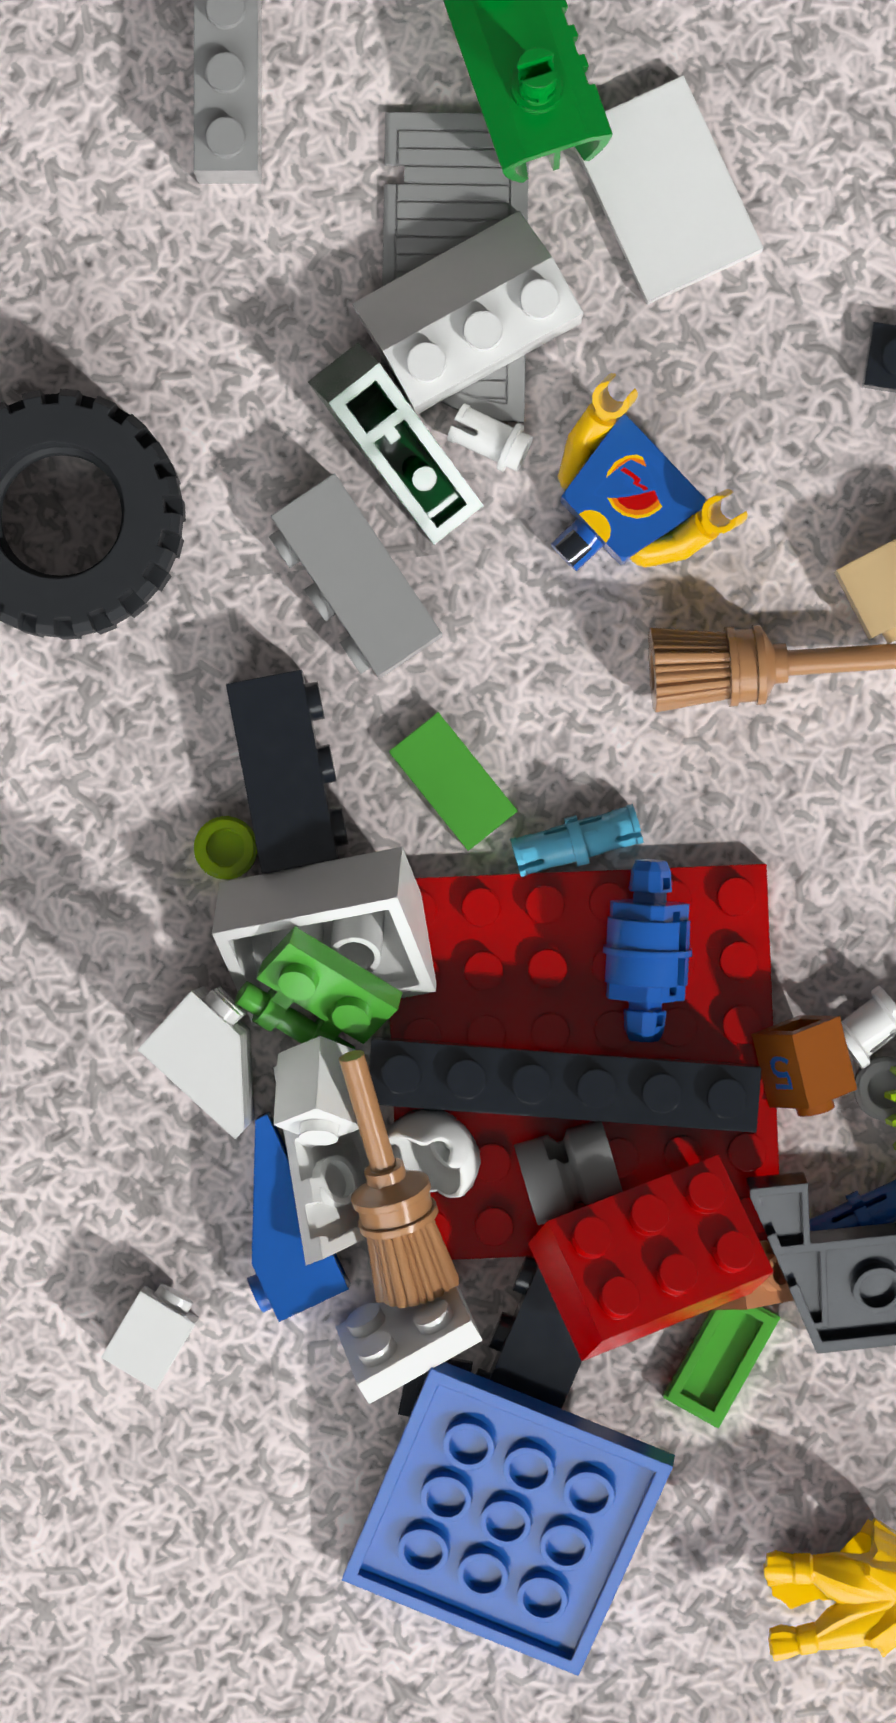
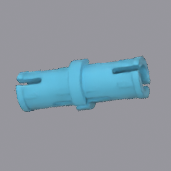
M633 804L580 820L574 815L564 818L565 824L510 839L521 877L576 862L577 867L590 863V857L618 848L644 843Z

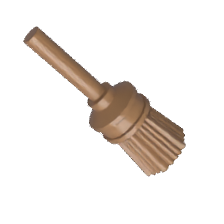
M752 625L751 629H734L733 626L724 627L723 632L650 627L648 635L652 708L656 713L726 699L729 707L738 706L739 703L746 702L765 705L774 685L788 683L789 676L896 669V643L787 650L785 643L772 644L761 625Z
M350 1051L341 1055L339 1062L369 1162V1166L364 1170L366 1182L352 1193L351 1202L353 1209L359 1214L358 1226L360 1233L367 1238L376 1302L389 1304L390 1307L397 1306V1308L414 1307L420 1303L425 1304L427 1301L432 1302L435 1298L443 1296L444 1292H448L450 1288L458 1286L459 1275L434 1220L438 1214V1208L435 1199L430 1195L431 1183L429 1176L422 1171L405 1170L403 1160L394 1158L364 1051Z

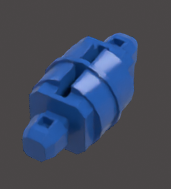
M638 859L631 869L629 890L634 891L633 899L610 901V915L607 922V944H603V953H606V997L608 999L629 1001V1008L624 1009V1030L628 1040L656 1042L660 1040L665 1027L667 1011L662 1009V1003L685 1000V988L688 985L689 957H692V948H689V904L686 902L667 901V893L672 892L671 870L666 860Z

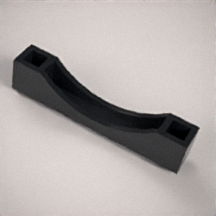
M374 1036L371 1039L369 1071L378 1103L383 1106L757 1133L761 1067L756 1064L567 1053Z

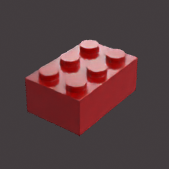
M719 1154L551 1219L543 1225L528 1243L581 1361L751 1294L774 1273Z

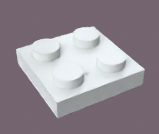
M459 1286L450 1288L448 1292H444L443 1296L435 1298L432 1302L427 1301L425 1304L420 1303L414 1307L397 1308V1306L390 1307L389 1304L386 1305L385 1303L364 1304L355 1309L347 1317L346 1321L335 1326L355 1381L369 1404L424 1374L431 1367L434 1368L482 1341V1337Z

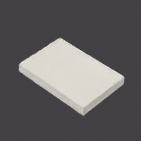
M684 75L605 111L613 135L606 147L592 160L584 161L575 148L647 305L763 251L764 248Z

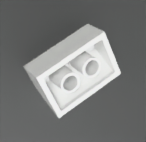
M520 211L352 303L402 395L417 415L581 324L584 314L553 257Z
M403 847L219 883L212 935L237 991L240 990L246 981H249L265 992L271 989L256 979L261 963L296 926L403 992L401 998L436 992V978L422 895ZM295 1002L290 1005L291 1008L305 1016L314 1015ZM247 1012L253 1026H257V1024L252 1021L253 1014Z
M202 986L192 990L140 1046L138 1051L236 1139L254 1119L251 1030L241 1021L248 1011L235 1004V998L221 986L211 991Z

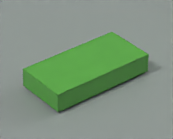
M439 712L389 751L391 756L468 851L518 812Z
M765 1307L747 1310H709L662 1397L719 1429L781 1317Z

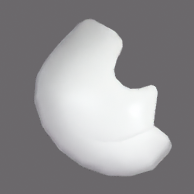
M438 1109L412 1110L396 1120L387 1129L394 1158L403 1160L405 1170H417L426 1173L431 1183L430 1192L438 1191L447 1198H456L463 1196L473 1186L481 1164L480 1150L473 1135L452 1114Z

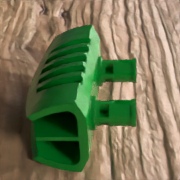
M443 0L503 174L508 179L524 183L529 179L526 162L544 156L548 157L553 171L559 169L561 151L571 147L577 149L584 161L592 160L606 147L613 133L595 84L588 83L585 74L589 67L585 54L579 55L575 43L578 39V33L574 24L568 25L565 13L568 5L566 0Z

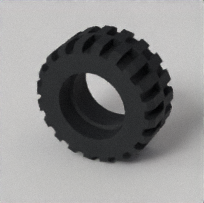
M60 389L57 394H44L41 390L23 393V400L7 405L4 401L0 403V621L24 633L42 638L48 636L69 640L82 639L83 635L96 632L101 635L118 628L117 624L132 616L135 618L149 607L146 603L158 590L162 592L172 577L169 572L175 559L180 558L184 543L182 529L183 522H186L185 502L182 499L180 490L181 483L173 464L159 441L138 418L120 409L116 403L101 396H97V398L82 395L79 390ZM63 455L89 461L106 473L117 490L122 516L117 539L101 561L80 573L58 576L38 572L19 560L5 538L1 516L6 492L21 471L38 460Z

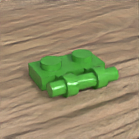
M294 926L261 963L256 979L271 989L265 992L249 981H246L238 991L234 1003L252 1013V1021L267 1031H272L276 1028L301 1044L322 1036L355 1049L354 1045L338 1035L344 1032L364 1044L397 1011L403 992ZM295 1002L319 1018L314 1022L291 1008L290 1005Z

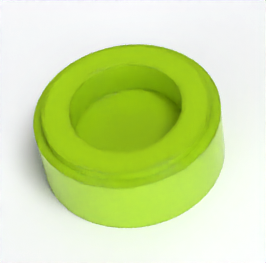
M220 816L209 820L200 828L195 837L194 855L197 863L205 873L217 879L230 880L241 877L252 868L257 859L258 851L254 831L241 819L231 816Z

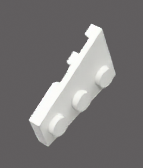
M277 1066L273 1067L275 1081L277 1077ZM283 1129L306 1265L329 1257L366 1238L360 1233L358 1226L359 1214L353 1209L351 1202L352 1193L366 1182L364 1170L369 1166L359 1130L338 1137V1141L334 1144L311 1145L301 1141L299 1134Z

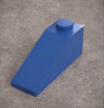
M269 1111L258 1116L255 1120L252 1266L256 1274L248 1277L247 1281L261 1311L264 1313L273 1309L278 1321L281 1322L349 1290L351 1283L337 1253L317 1262L305 1264L287 1148L277 1126L273 1125L274 1119Z

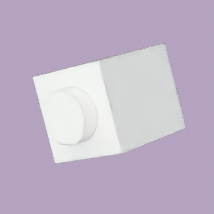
M319 1036L278 1053L273 1125L299 1134L301 1141L311 1145L334 1144L338 1141V1137L359 1130L339 1062L341 1055L355 1049ZM365 1054V1058H366L367 1065H368V1064H369V1055Z
M160 1283L156 1291L145 1285L101 1358L157 1390L199 1319L198 1316L189 1312L193 1302L165 1284Z

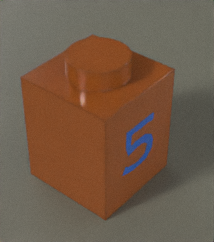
M799 1015L751 1034L758 1064L761 1067V1076L769 1108L796 1109L797 1116H814L835 1108L833 1099L857 1090L840 1016Z

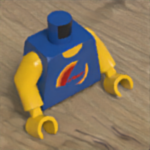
M615 373L608 374L595 388L592 395V403L589 404L568 434L558 472L560 485L565 491L561 496L560 502L576 520L551 543V546L576 572L602 547L620 565L631 560L634 564L647 568L686 560L717 538L719 533L731 531L743 524L748 517L747 511L732 520L726 518L721 511V502L724 498L731 495L733 491L730 489L723 490L707 500L633 421L624 414L636 401L638 392L634 388L623 402L614 400L608 392V385L615 378Z

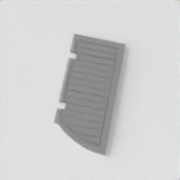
M385 113L384 166H404V184L388 183L384 185L382 287L518 211L522 213L528 222V180L524 183H519L508 179L503 174L482 113ZM526 162L529 177V162ZM525 355L441 402L457 410L465 403L470 405L472 409L498 421L524 423ZM381 357V365H386Z

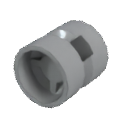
M591 1121L568 1128L562 1141L556 1142L549 1135H544L514 1144L537 1225L572 1212L577 1203L582 1202L587 1206L623 1192L602 1121Z

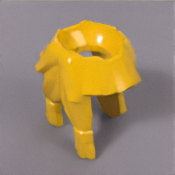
M876 1518L872 1521L868 1519L861 1530L840 1552L812 1555L810 1553L791 1554L774 1550L766 1553L765 1563L763 1564L764 1578L768 1586L772 1588V1596L783 1601L790 1609L818 1599L836 1601L815 1622L796 1627L780 1624L769 1628V1649L774 1661L788 1659L798 1654L817 1653L819 1650L846 1649L868 1646L873 1649L877 1647L882 1657H885L896 1647V1531Z

